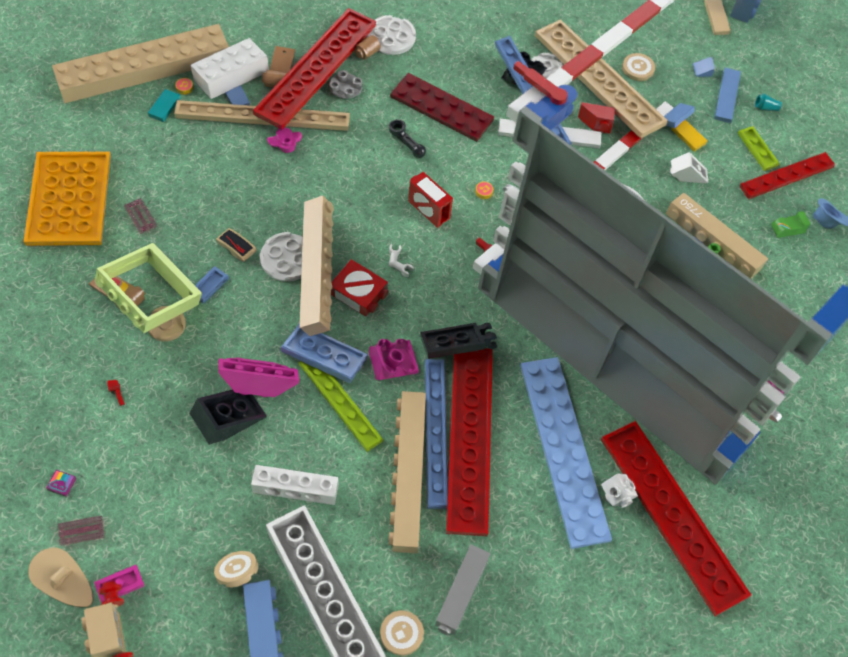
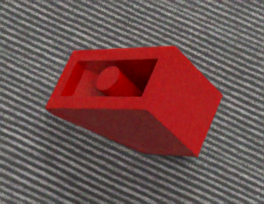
M581 102L578 118L593 131L610 134L614 122L615 108Z

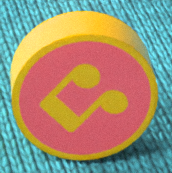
M181 78L177 80L175 86L178 93L186 95L193 91V83L190 79Z
M480 182L476 186L475 193L481 199H488L493 195L494 189L489 182Z

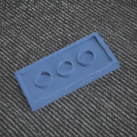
M300 324L281 346V352L348 383L352 382L368 358V354L323 333L309 336L300 328Z

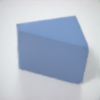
M712 57L693 63L696 77H712L715 70Z

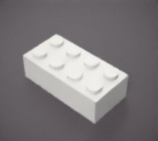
M248 38L191 64V70L197 85L210 99H213L263 75V72L266 73L269 70L267 55Z

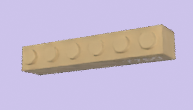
M683 193L671 202L666 212L667 216L700 242H703L706 247L711 243H717L721 248L718 256L749 279H752L763 268L768 260L766 256L688 195Z

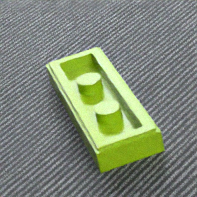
M754 126L738 131V135L763 171L779 166L780 163Z

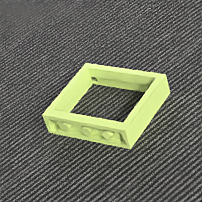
M154 243L105 264L96 270V285L108 295L111 301H114L121 312L127 315L134 326L143 333L199 305L202 292ZM146 262H149L183 298L149 317L112 280V278Z

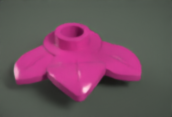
M284 127L282 130L278 129L276 131V136L268 137L267 141L272 147H279L282 152L290 153L295 150L296 143L302 139L301 132L292 133L289 128Z

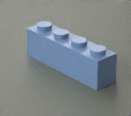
M269 580L243 584L250 657H283V652L278 653L277 645L282 644L280 630L275 628V622H279L278 609H273L272 602L277 600L275 587H271Z

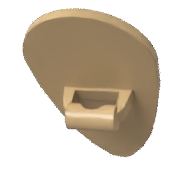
M48 548L39 552L32 559L28 574L34 586L67 605L88 607L92 604L93 596L90 584L76 561L66 551L60 548Z

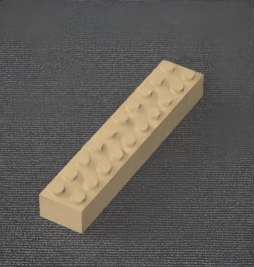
M216 24L55 64L52 67L63 101L68 103L192 71L191 64L220 52L229 46L220 25Z

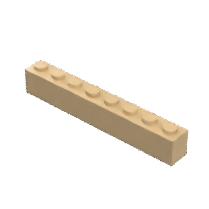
M324 196L304 202L300 328L309 336L330 331L332 212L334 207Z
M402 391L401 399L397 398V410H401L400 417L396 416V429H399V435H395L394 446L398 447V454H394L393 466H397V473H393L392 485H396V492H392L391 505H395V512H390V525H394V531L389 532V545H393L392 552L418 553L426 402V393Z

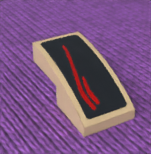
M230 228L216 238L219 245L230 250L234 257L243 262L257 251L256 247L247 239Z

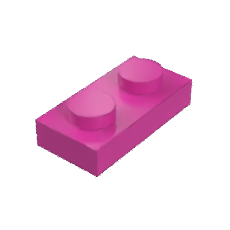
M137 564L94 582L101 603L105 601L104 595L99 594V589L106 582L115 581L116 584H121L122 590L118 592L119 597L145 587Z

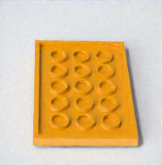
M110 152L36 153L23 241L25 246L102 245L111 161Z

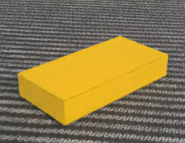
M686 120L676 128H671L693 151L707 144L708 140Z

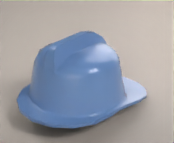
M823 198L818 200L819 207L813 214L817 222L828 229L834 228L839 224L848 226V217L837 210L827 200Z

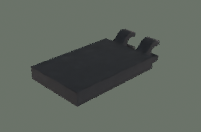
M470 323L420 332L421 341L428 359L483 350L485 346L489 349L497 348L495 341L490 342L497 339L496 334L491 333V331L485 332L488 329H492L490 323L482 325Z

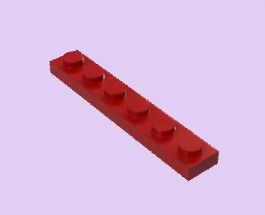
M824 152L743 182L739 187L748 199H752L831 169L835 166V163Z

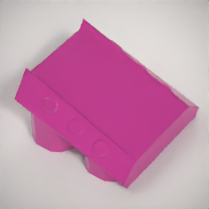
M380 339L375 346L369 347V356L376 380L417 374L419 372L410 340L397 339L396 342L391 343L387 339Z

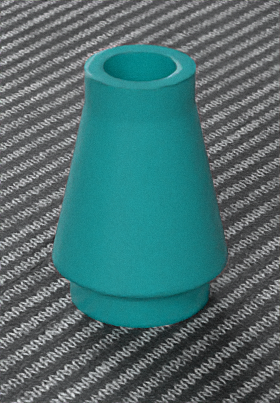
M759 94L755 100V107L759 108V110L779 111L782 106V102L766 94Z

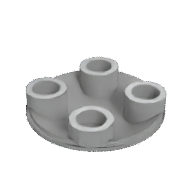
M344 70L339 71L338 75H335L329 81L330 91L335 96L345 99L358 96L363 87L360 77L348 74Z

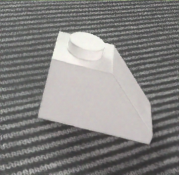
M690 152L671 160V174L679 181L708 183L707 168Z

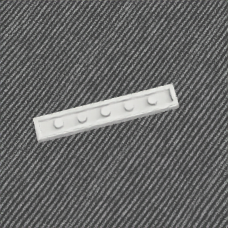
M500 118L498 135L513 137L516 123L512 120ZM563 127L572 143L571 145L600 149L601 132Z

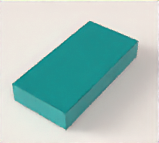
M164 89L149 110L148 116L164 122L176 106L177 100L181 99L180 94Z

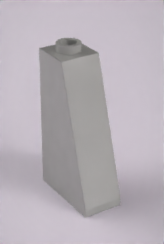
M472 544L470 545L435 623V626L438 627V631L441 633L455 635L491 553Z

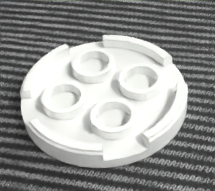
M392 15L375 19L376 27L367 35V38L374 35L379 40L381 49L378 52L387 55H397L412 48L416 40V31L408 20L395 18Z
M283 232L270 237L260 252V263L263 270L270 277L279 281L301 279L303 237L291 234L290 232Z

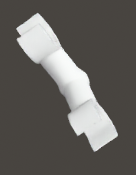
M391 244L389 247V253L391 254L389 266L401 271L404 277H409V273L405 269L413 271V266L411 264L403 265L398 262L397 258L401 252V245L395 251L392 249Z

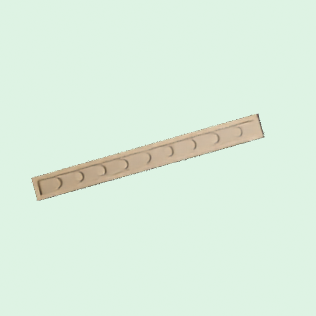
M177 100L175 118L271 125L253 115V109L256 106ZM301 109L286 126L349 131L350 113Z

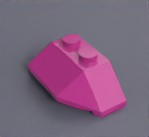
M237 357L221 358L218 360V373L236 393L276 397L299 384L298 369H290L285 365Z

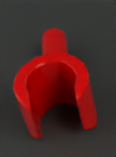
M108 380V391H115L119 405H125L118 380Z

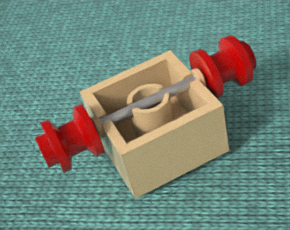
M115 581L106 582L99 589V594L104 595L105 601L100 606L84 609L85 617L81 619L83 630L88 633V640H85L87 654H91V657H134L132 652H126L120 613L117 610L119 606L124 604V599L118 596L122 586L121 584H116Z

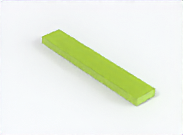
M298 362L299 366L366 452L383 442V438L334 376L305 362Z

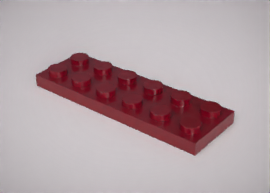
M407 73L390 93L391 98L476 142L488 129L495 117L410 73Z

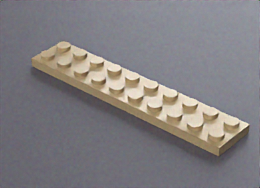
M561 19L535 32V37L564 65L588 47ZM602 58L578 76L604 104L615 108V114L640 138L666 126L668 120Z

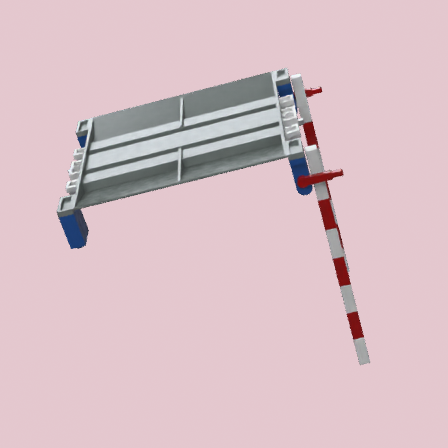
M648 0L548 78L543 77L534 69H529L520 61L514 63L513 69L522 75L524 80L533 87L508 105L506 116L516 123L512 141L529 155L526 166L522 163L514 162L510 167L508 179L520 187V190L511 184L503 187L505 193L499 218L510 225V229L505 226H499L495 230L494 245L486 243L481 238L476 239V245L483 249L484 253L474 261L473 269L481 275L478 285L480 291L717 485L761 433V429L743 414L745 412L748 413L762 426L768 419L778 422L782 418L776 408L786 396L768 383V381H771L787 394L801 378L790 367L783 364L782 361L789 352L808 366L848 321V287L843 284L813 318L807 322L605 171L642 139L632 130L628 132L598 159L592 162L551 131L573 112V102L577 98V91L568 84L675 1ZM664 102L656 110L665 116L674 107Z

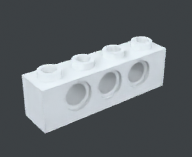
M255 465L251 486L253 493L335 505L338 477Z

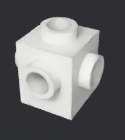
M616 474L601 484L606 493L605 497L612 506L626 507L633 502L632 499L638 496L635 491L636 487L627 474Z

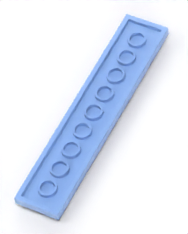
M559 358L521 363V371L570 548L575 549L611 542V534Z

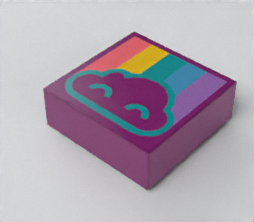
M55 470L46 489L67 497L76 477Z

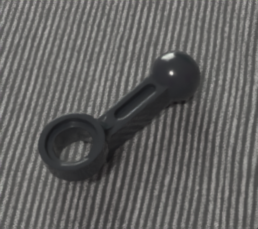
M400 119L392 120L389 123V132L401 140L416 158L424 157L426 154L425 146L418 144L405 132L406 123Z

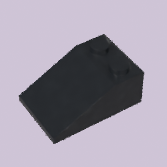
M233 389L197 398L190 411L191 417L209 445L224 441L267 417L254 395H243L234 392Z

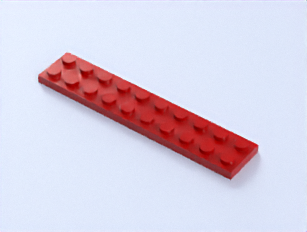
M348 8L253 109V115L282 130L356 49V46L376 27V21Z
M489 348L455 354L453 356L446 534L486 537L489 534L493 349Z
M636 420L601 438L602 443L622 474H627L628 478L634 483L637 497L714 617L752 596Z

